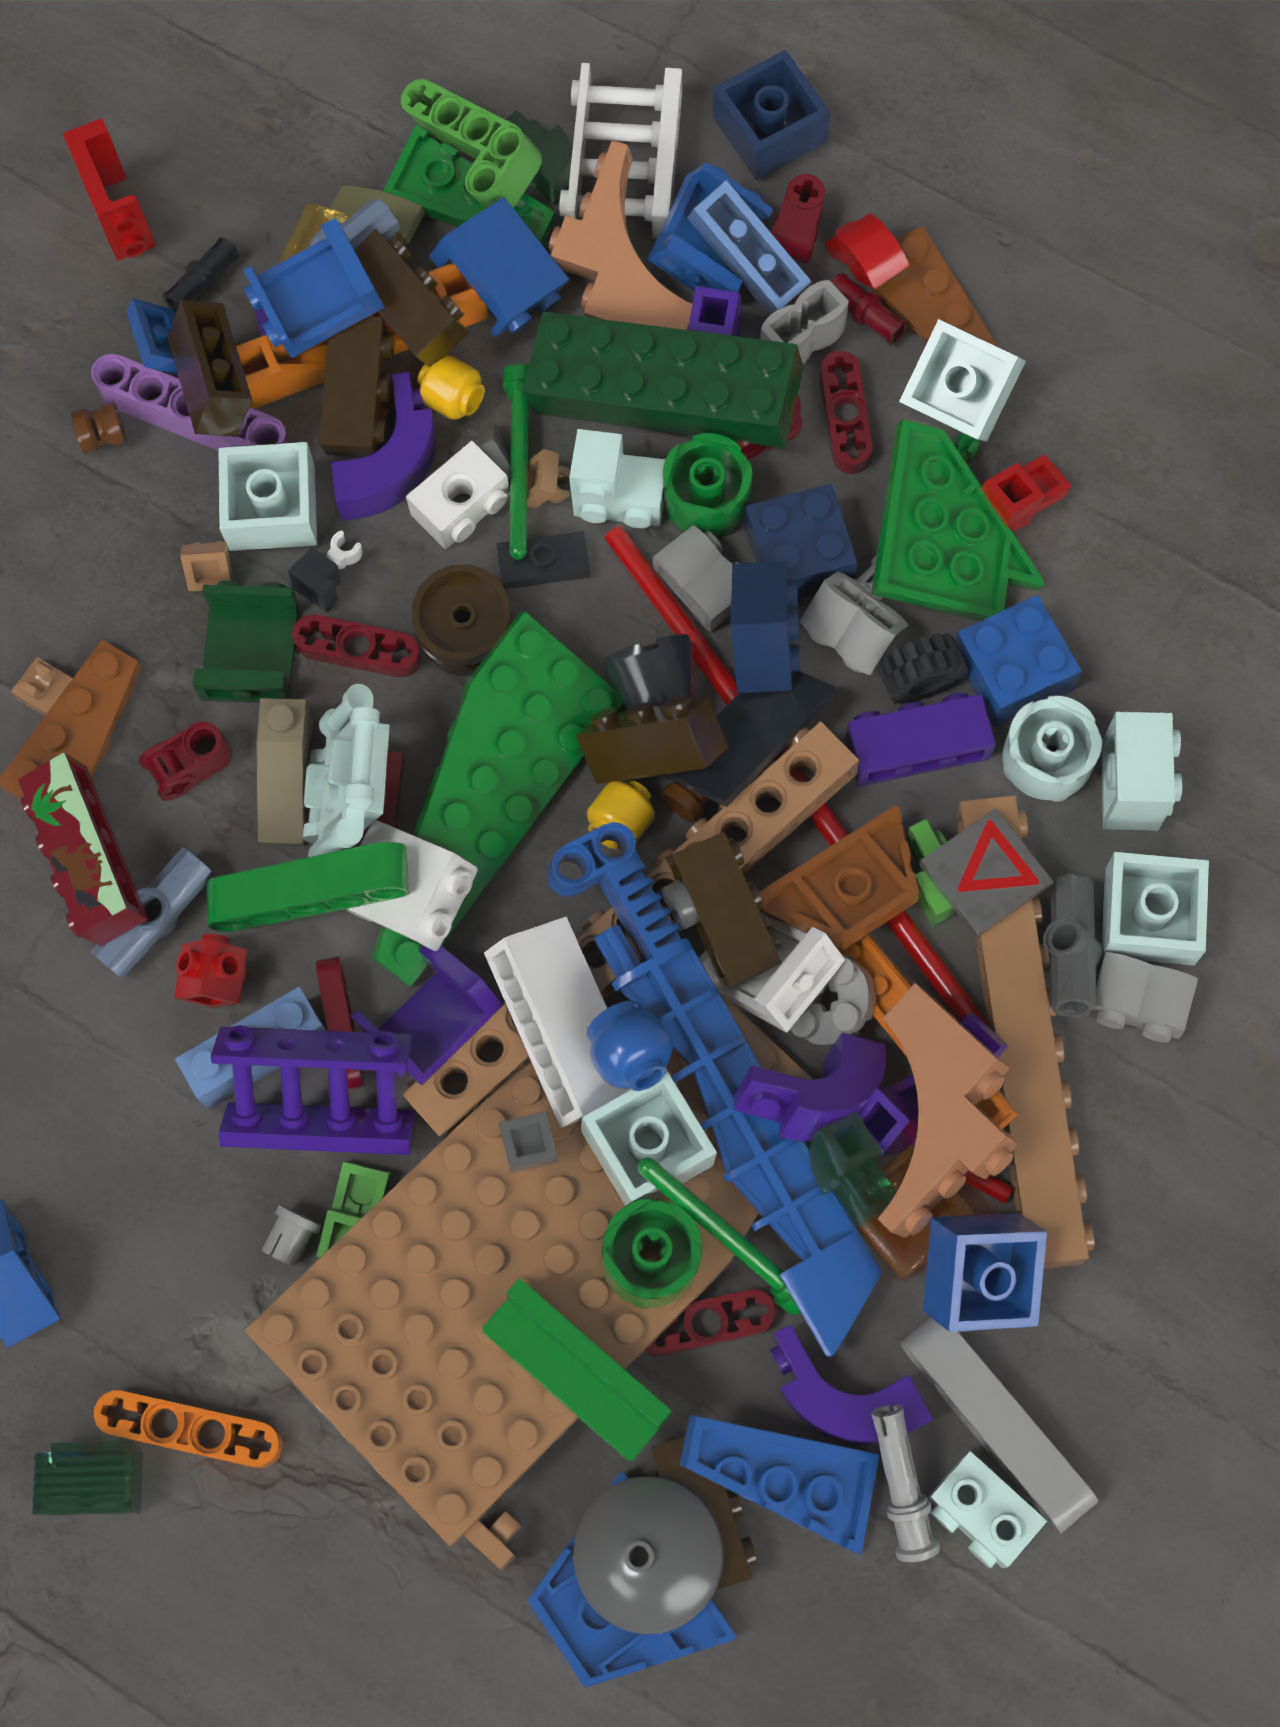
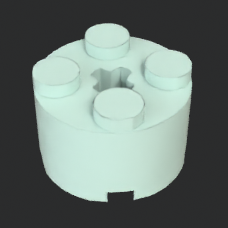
M1049 696L1047 699L1034 703L1032 701L1023 706L1014 717L1004 743L1003 770L1005 776L1020 791L1040 800L1062 802L1079 791L1088 781L1102 749L1101 734H1099L1091 711L1078 701L1064 696ZM1049 745L1055 746L1057 750L1055 752L1049 751L1047 748L1049 747Z

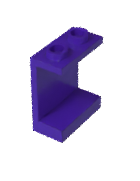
M425 946L419 950V953L436 973L379 1029L358 1010L351 1016L363 1032L378 1033L387 1031L394 1034H412V1044L406 1072L395 1071V1074L401 1079L408 1073L421 1086L503 1006L477 974L442 946L437 951H433Z

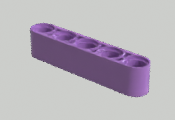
M116 354L104 355L98 358L92 366V379L105 403L115 401L118 410L217 451H219V448L263 445L268 440H278L276 444L290 443L285 427L280 420L250 407L238 437L195 434L190 416H184L188 412V408L178 378L158 370L146 368L143 364ZM122 378L117 384L109 385L111 381ZM153 394H161L154 400H147Z

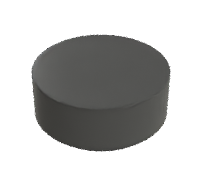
M676 880L662 888L663 903L666 908L671 909L670 917L674 923H679L681 929L685 930L700 922L691 897L680 880Z

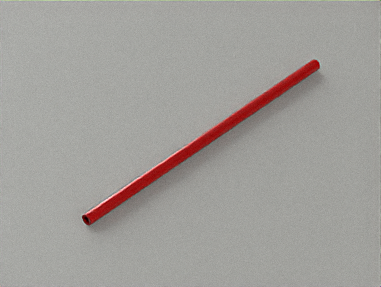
M623 526L614 527L605 535V541L674 635H689L693 645V661L727 706L739 694L737 693L735 678ZM784 747L774 758L778 760L788 750ZM800 767L795 768L790 773V776L798 782L810 781ZM826 802L809 817L829 846L849 835ZM906 910L887 921L886 924L954 1017L961 1022L967 1014H976L988 1026L987 1020Z

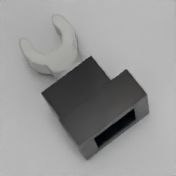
M338 531L333 535L327 557L311 547L288 570L292 588L325 612H328L338 601L335 588L341 582L339 569L345 568L346 565L355 564L363 554L361 543H356L349 551L340 550V547L345 543L343 531Z

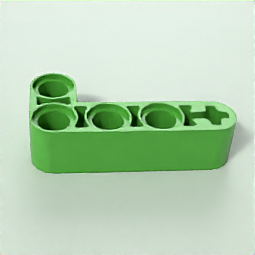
M418 79L408 84L401 95L402 108L420 127L428 131L429 135L476 159L465 177L467 191L485 209L503 197L514 208L542 164L541 152L517 125L428 80Z

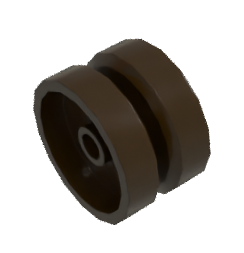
M470 564L449 565L433 572L419 586L412 602V624L426 657L441 671L458 677L471 676L514 621L510 600L502 583L489 571ZM469 619L465 623L460 622V620Z

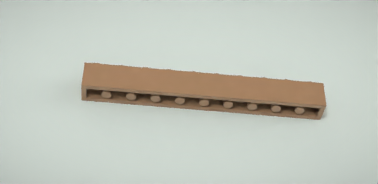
M1015 795L960 801L956 813L958 834L996 808L1023 842L1022 838L1028 836L1025 810H1018ZM1033 898L976 938L974 936L986 1020L989 1023L988 1027L1008 1045L999 1059L1010 1069L1003 1075L1005 1081L999 1091L1019 1114L1003 1128L1019 1143L1011 1151L1013 1159L1008 1165L1011 1186L1014 1187L1012 1193L1015 1213H1020L1047 1231L1044 1269L1082 1265L1089 1259L1088 1251H1094V1236L1091 1223L1083 1222L1080 1203H1086V1186L1083 1175L1075 1174L1073 1156L1079 1154V1142L1075 1127H1068L1065 1109L1071 1108V1092L1068 1081L1060 1079L1058 1062L1064 1061V1048L1061 1035L1053 1034L1051 1016H1056V1013L1052 1010V988H1046L1043 972L1049 970V954L1044 943H1039L1036 926L1042 925V910L1039 898Z

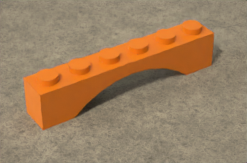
M454 263L429 272L438 283L433 289L441 299L448 295L465 314L459 319L465 327L488 319L487 305ZM376 312V313H374V314H372V315H370V316H368V317H382V316H381L378 312ZM384 320L389 332L394 333V355L408 350L407 345ZM268 335L236 346L252 397L249 407L256 409L323 383L325 380L328 339L291 358L282 344L275 348Z

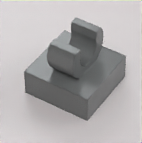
M547 1111L499 1122L510 1173L558 1162Z

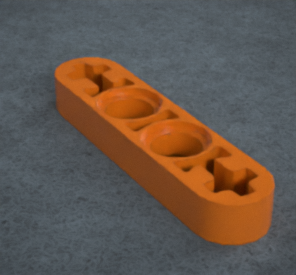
M112 1390L105 1393L98 1399L94 1407L93 1417L98 1428L109 1435L253 1468L271 1466L279 1459L282 1452L283 1441L280 1433L274 1427L255 1420L121 1390ZM123 1400L124 1409L142 1414V1404H148L141 1417V1433L135 1434L139 1423L128 1420H119L117 1426L112 1427L113 1418L106 1416L109 1406L117 1407L119 1401ZM163 1410L173 1411L178 1420L176 1431L167 1438L157 1437L152 1429V1421L155 1415ZM217 1420L224 1427V1440L218 1447L207 1449L200 1443L199 1431L206 1422ZM235 1425L243 1426L238 1433L239 1436L257 1439L260 1431H265L264 1440L271 1443L270 1451L261 1452L258 1459H253L254 1451L252 1449L235 1445V1455H229L228 1452L235 1442Z

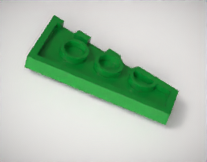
M415 124L383 192L423 207L425 211L424 216L455 227L460 226L485 210L465 187V177L473 164L459 156L458 150L445 142L440 144L428 136V131ZM523 193L513 209L544 247L555 223V211L528 194Z

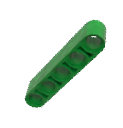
M378 842L209 879L207 881V926L210 930L220 932L241 931L405 897L408 895L407 846L397 842Z

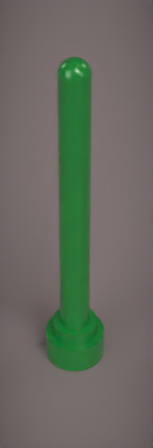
M513 364L506 367L503 371V390L507 393L508 399L511 400L509 553L516 560L523 559L527 554L529 403L522 392L529 366L526 364Z
M645 1157L638 1163L639 1173L673 1203L683 1208L694 1221L771 1286V1293L774 1295V1302L789 1315L801 1313L780 1277V1274L784 1272L653 1158Z

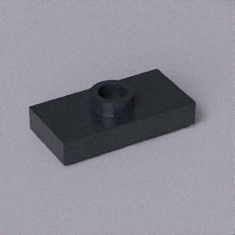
M584 531L527 539V554L521 560L513 559L510 556L509 541L497 543L501 581L504 589L590 578Z

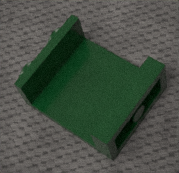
M229 580L220 581L217 585L203 584L202 593L209 605L203 668H194L193 687L201 701L260 703V698L290 699L295 656V643L292 631L298 621L299 603L293 588L277 582H266L261 586H243L239 582Z

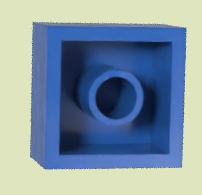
M1038 595L962 629L956 635L955 641L968 669V672H965V677L976 695L982 694L986 712L993 727L1013 719L1023 706L1032 701L1034 703L1047 699L1049 696H1062L1073 691L1082 671Z
M1020 1213L932 1217L923 1312L949 1332L1037 1327L1039 1323L1047 1231Z

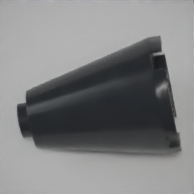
M688 634L656 639L657 643L642 647V643L633 645L605 658V670L627 710L644 702H651L652 706L663 705L667 701L680 696H688L689 700L696 699L693 645Z

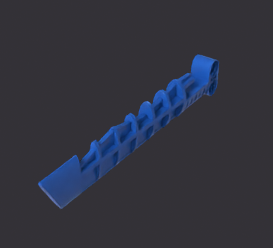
M611 822L604 824L556 851L547 871L549 886L555 893L565 897L579 895L597 884L603 890L644 963H640L619 925L613 928L610 927L603 931L602 934L596 936L594 940L617 978L612 982V985L617 992L621 991L629 1000L639 1002L644 1011L655 1014L666 1026L672 1039L673 1049L688 1064L687 1067L673 1074L671 1078L674 1083H677L694 1074L708 1118L700 1126L704 1131L711 1127L726 1173L723 1178L726 1182L730 1181L763 1217L751 1225L754 1232L769 1224L800 1258L801 1262L781 1273L780 1277L825 1355L831 1357L835 1354L854 1323L882 1271L807 1142L779 1137V1122L734 1110V1094L752 1065L763 1067L687 938L681 939L677 933L681 928L679 923L672 924L668 916L672 911L670 908L662 907L659 902L663 898L660 892L654 893L652 890L653 878H645L642 873L646 866L635 849L636 840L634 834L627 826L621 823ZM606 840L618 843L623 855L617 858L605 855L601 850L600 843ZM564 862L577 864L582 871V877L576 880L564 877L560 873L559 865Z

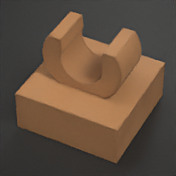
M543 449L528 461V507L536 509L547 500L558 504L570 497L569 491L562 490L557 486V481H566L570 477L571 471L565 466H558L559 453Z
M217 541L216 543L203 544L197 542L182 545L180 556L188 592L203 591V584L217 585L220 581L234 580L226 542Z
M36 657L11 693L17 700L45 716L73 678Z
M505 1511L490 1530L477 1521L464 1536L503 1572L515 1558V1555L505 1545L519 1531L521 1526Z

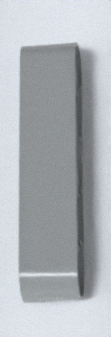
M929 1317L900 1342V1346L909 1359L1031 1505L1047 1520L1048 1525L1055 1532L1062 1535L1098 1503V1499L1089 1486L958 1331L949 1332Z

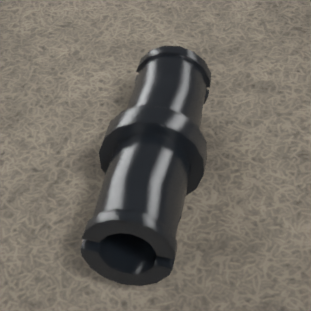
M219 237L216 243L198 261L192 260L185 267L186 273L168 291L163 293L162 298L174 312H177L181 300L195 301L204 291L210 292L217 285L216 279L233 261L240 257L238 250L229 240Z

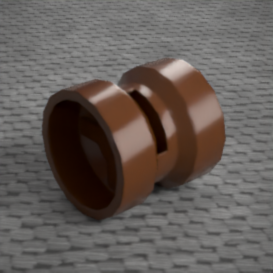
M115 401L101 404L98 410L89 412L86 409H80L71 412L74 431L83 454L97 451L100 445L110 444L118 446L127 443L123 422Z
M669 783L660 793L663 801L673 812L692 824L696 823L704 814V805L710 800L677 783Z

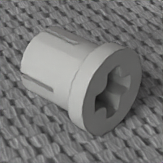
M279 1204L275 1211L278 1218L262 1251L286 1264L296 1267L312 1234H318L322 1224Z

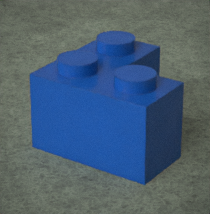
M1 1200L0 1338L8 1348L60 1320L55 1293L31 1259L25 1231L4 1200Z

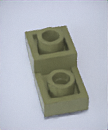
M341 186L325 215L327 221L336 217L341 225L373 198L376 200L380 199L390 208L399 223L400 229L393 235L397 236L403 244H409L425 214L422 206L396 195L370 188Z

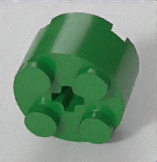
M701 433L692 436V440L680 446L679 444L676 445L669 452L663 466V498L669 521L683 531L688 530L694 525L703 533L709 531L714 536L725 537L734 532L735 528L746 516V506L751 503L752 486L750 462L741 452V448L735 441L719 434Z
M639 1199L625 1205L612 1217L603 1238L601 1264L607 1283L620 1298L641 1309L662 1307L675 1302L689 1290L696 1278L702 1255L700 1231L693 1218L679 1205L671 1202ZM647 1245L651 1250L659 1247L661 1249L659 1261L655 1262L651 1258L642 1259L643 1246Z

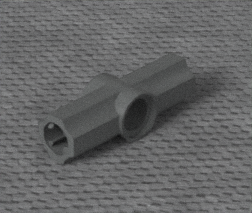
M1068 874L1057 877L1056 882L1051 885V924L1044 933L1043 942L1045 948L1051 953L1052 1010L1059 1016L1079 1018L1090 1015L1091 1010L1096 1008L1095 967L1102 959L1103 949L1101 943L1095 938L1094 883L1087 876L1079 877Z

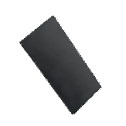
M792 672L791 691L739 693L716 716L728 748L705 769L664 774L665 778L728 807L836 694L835 686L803 672Z

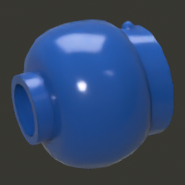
M630 1000L609 1007L592 1020L586 1032L591 1042L590 1057L594 1068L606 1083L617 1088H632L634 1091H642L654 1086L665 1076L666 1066L670 1062L673 1051V1043L666 1026L655 1014L644 1011L639 1002Z

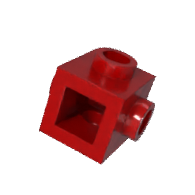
M216 934L202 935V940L182 944V949L176 962L178 976L174 998L213 1009L240 1004L241 990L247 975L245 966L247 949L230 945L228 937Z

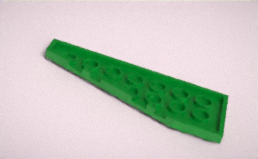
M526 612L517 615L465 683L460 698L462 702L456 720L452 722L447 735L449 740L440 766L436 767L413 836L457 854L478 869L472 882V887L465 896L451 924V929L441 946L584 754L576 735L591 723L589 719L592 715L608 708H615L617 711L623 703L616 690ZM381 926L370 957L373 961L408 987L413 985L428 965V962L419 953L423 945Z

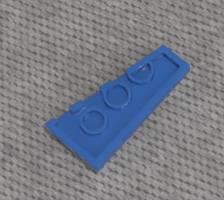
M694 1415L689 1416L680 1466L859 1555L862 1553L879 1454Z

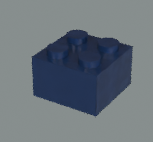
M786 50L713 87V118L756 180L828 142L830 111Z
M832 484L746 506L745 530L755 562L787 561L788 580L797 579L798 599L815 595L824 580L836 572H841L855 579L857 560Z
M787 561L732 564L731 633L737 693L791 691L792 672H800L799 644H792V641H800V617L797 614V610H790V607H798L797 579L788 580Z

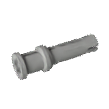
M888 1404L880 1406L871 1412L891 1497L887 1503L886 1513L888 1519L894 1521L898 1544L895 1547L897 1559L902 1562H919L938 1554L940 1544L938 1539L932 1536L928 1517L932 1509L930 1500L925 1494L921 1493L918 1484L903 1406L895 1404L893 1406L894 1412H892V1406Z

